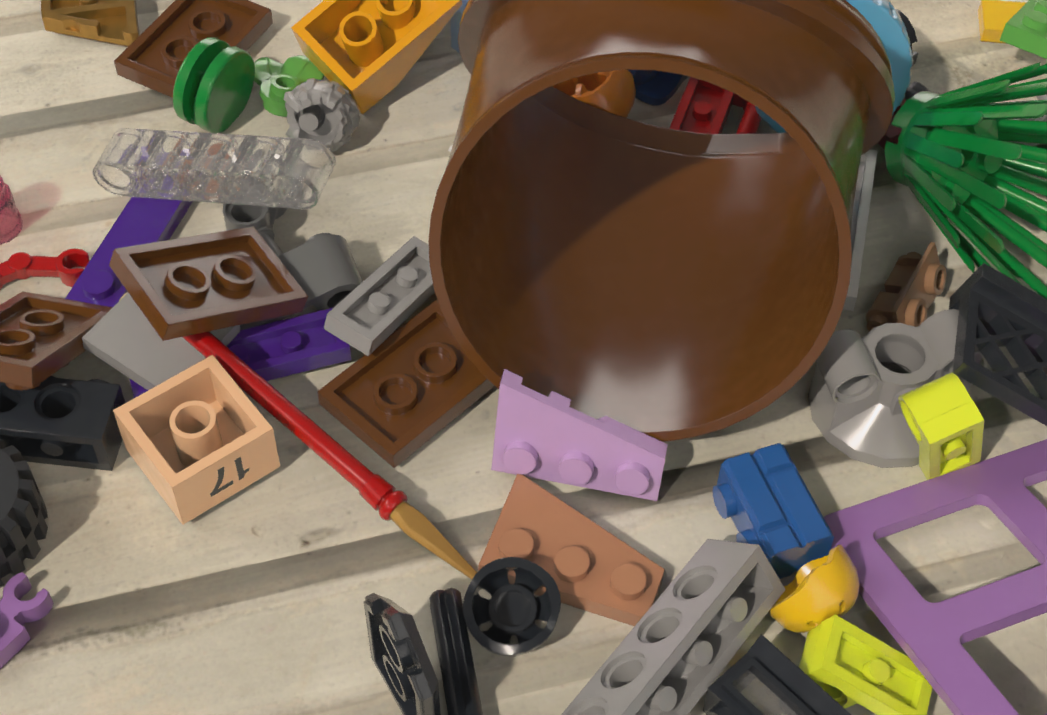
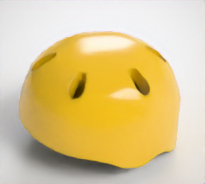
M838 545L829 551V555L812 560L800 567L793 581L784 586L786 590L768 612L785 629L797 633L809 632L831 616L836 614L841 617L853 607L858 597L859 577L857 568L844 547Z

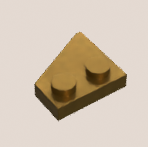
M41 0V14L46 31L130 46L140 36L136 0Z

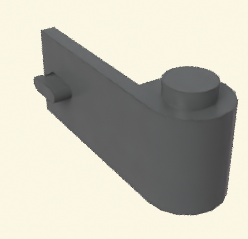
M319 233L310 237L304 244L277 256L309 296L304 309L312 305L318 311L333 308L363 282L347 241L340 235ZM294 314L240 325V330L280 321Z

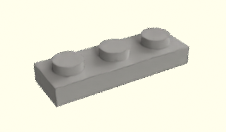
M413 236L327 313L324 329L369 356L435 293L429 263V245Z

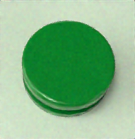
M208 37L198 42L185 57L175 80L173 107L177 116L213 134L226 131L243 112L252 92L255 64L250 53L236 46L230 47L227 42L215 37Z

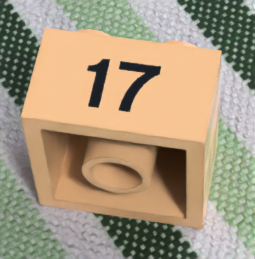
M213 355L113 410L126 450L182 525L280 467L272 426Z

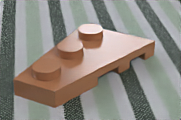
M517 474L478 565L480 570L486 564L504 557L526 559L542 567L551 575L558 586L561 603L634 627L655 603L665 571L664 568L522 474ZM514 571L508 573L510 584L515 583L516 574ZM540 587L534 594L541 596L545 593L546 588Z

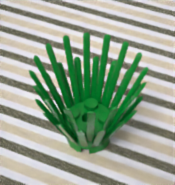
M1041 62L943 94L920 91L909 98L896 113L891 124L902 128L898 145L886 141V167L892 179L911 189L963 262L973 273L975 271L974 262L978 267L985 263L1018 283L1020 282L1013 275L1021 278L1036 293L1047 299V286L1004 247L1002 239L983 223L985 222L1047 268V244L998 210L1004 208L1047 232V201L1013 186L1016 185L1047 197V180L1041 179H1047V149L1015 143L1047 145V121L1008 120L1040 118L1047 115V99L1002 102L1047 95V78L1010 85L1047 74V64L1040 66Z

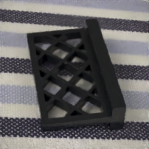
M983 263L950 296L949 309L959 310L953 373L1047 426V299ZM1005 346L1019 367L1013 368L999 347ZM980 351L993 371L975 362L974 353ZM1027 378L1041 399L1030 393L1022 379Z

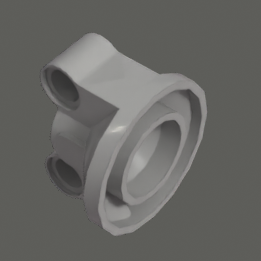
M949 309L937 312L928 317L918 327L903 323H885L873 328L865 337H861L857 331L851 329L838 330L832 334L823 352L816 360L817 365L808 393L812 420L828 443L851 459L880 468L913 467L919 464V445L904 418L898 397L953 372L959 310ZM980 351L975 352L974 361L985 366L986 359ZM959 377L968 391L971 383Z

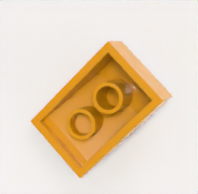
M323 0L293 25L291 29L303 54L330 82L335 81L349 91V94H351L358 106L359 112L363 115L401 82L463 3L462 0Z

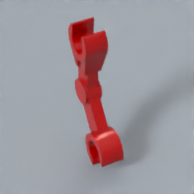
M78 248L63 251L58 257L30 256L25 252L15 253L10 256L8 261L0 264V289L8 282L15 279H27L30 276L60 277L63 284L73 287L83 272V268L90 261L88 253Z

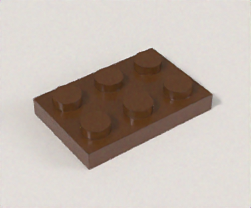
M175 0L114 60L117 75L173 98L174 84L181 64L198 42L208 37H215L227 42L230 47L236 46L247 51L273 24L271 9L249 0Z
M254 226L116 248L113 250L109 264L162 341L303 312L309 297Z
M24 291L1 304L0 382L5 383L8 388L14 390H28L39 386L42 381L62 367L67 366L72 360L86 351L83 347L82 337L112 307Z
M435 300L392 333L369 356L364 355L317 391L319 404L395 468L492 389L494 385L483 376L466 356L454 338L438 301Z

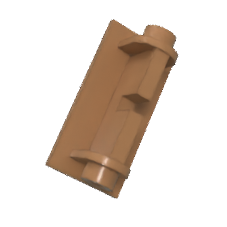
M935 242L929 243L923 256L917 252H909L907 255H902L898 258L895 267L884 284L886 292L878 294L866 314V326L869 332L873 328L885 323H903L918 327L927 319V312L936 295L942 294L946 284V268L940 264Z

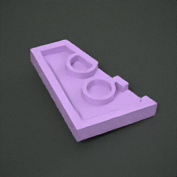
M504 369L499 388L491 470L515 475L522 474L526 477L653 501L658 500L668 444L608 416L598 419L590 417L569 407L571 399L551 391L548 397L521 385L523 377Z

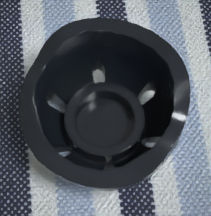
M518 557L500 558L483 566L470 582L463 601L464 618L475 640L489 652L511 657L527 654L547 641L556 626L561 609L560 592L551 575L537 564ZM510 571H514L516 574L514 584L509 583L508 573ZM540 587L546 588L543 595L534 597V593ZM485 590L492 596L491 599L481 597L479 591ZM535 621H544L547 625L543 629L537 626ZM488 622L493 624L487 631L480 630L482 624ZM513 635L517 636L518 644H510Z

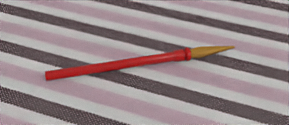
M211 332L182 337L205 358L213 355L244 392L359 491V495L374 510H379V516L383 520H392L410 538L471 580L477 572L421 512L407 503L408 498L403 491H395L396 488L380 475L371 472Z

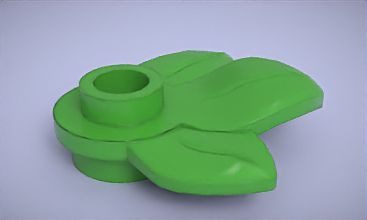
M304 55L289 57L284 64L268 57L259 58L254 62V81L260 86L259 95L263 100V107L269 113L277 116L287 117V109L283 100L285 92L292 91L297 85L306 82L307 79H324V74Z

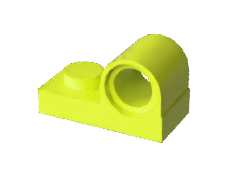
M951 372L898 397L904 418L919 445V467L927 480L981 461L984 418L957 375Z
M836 614L822 621L820 625H817L808 632L799 668L843 708L859 704L877 715H927L932 686L908 656Z

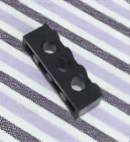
M52 375L42 381L39 386L28 390H14L8 388L5 383L0 382V439L3 440L5 447L13 445L19 450L23 460H27V462L112 471L123 440L113 412L114 409L126 403L120 384H111L100 379L83 381L56 378Z

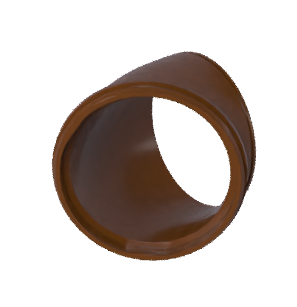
M469 0L459 26L458 45L460 55L465 67L471 74L449 160L436 192L430 219L428 242L430 270L438 303L454 338L470 361L498 389L500 388L504 369L523 377L521 385L547 397L551 391L571 399L569 407L595 419L608 416L659 441H674L697 437L724 429L761 411L789 391L808 372L821 355L834 333L843 311L850 284L852 214L861 155L865 154L885 135L892 119L895 91L891 64L883 43L872 25L846 0ZM617 70H656L682 74L712 83L735 93L761 109L786 132L768 134H703L664 128L634 121L593 107L565 94L553 86L572 78Z

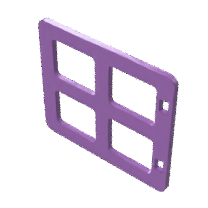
M1047 439L830 513L824 517L835 537L831 549L842 545L857 568L859 577L858 593L953 715H1019L962 644L1047 613V508L1026 488L1047 480ZM974 505H983L988 507L1041 564L941 602L933 603L926 601L918 593L876 540Z

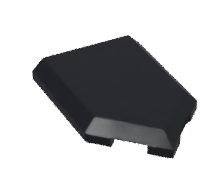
M375 593L366 596L363 602L371 658L402 714L441 715L439 682L413 616L388 598Z

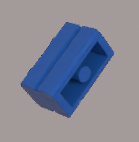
M777 443L757 449L754 454L748 452L725 459L720 466L717 485L713 486L712 492L714 503L720 516L723 519L731 517L738 530L736 542L760 545L779 579L791 576L800 567L812 560L829 555L835 537L784 445Z

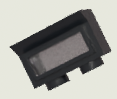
M762 634L741 659L708 687L703 712L706 715H851Z

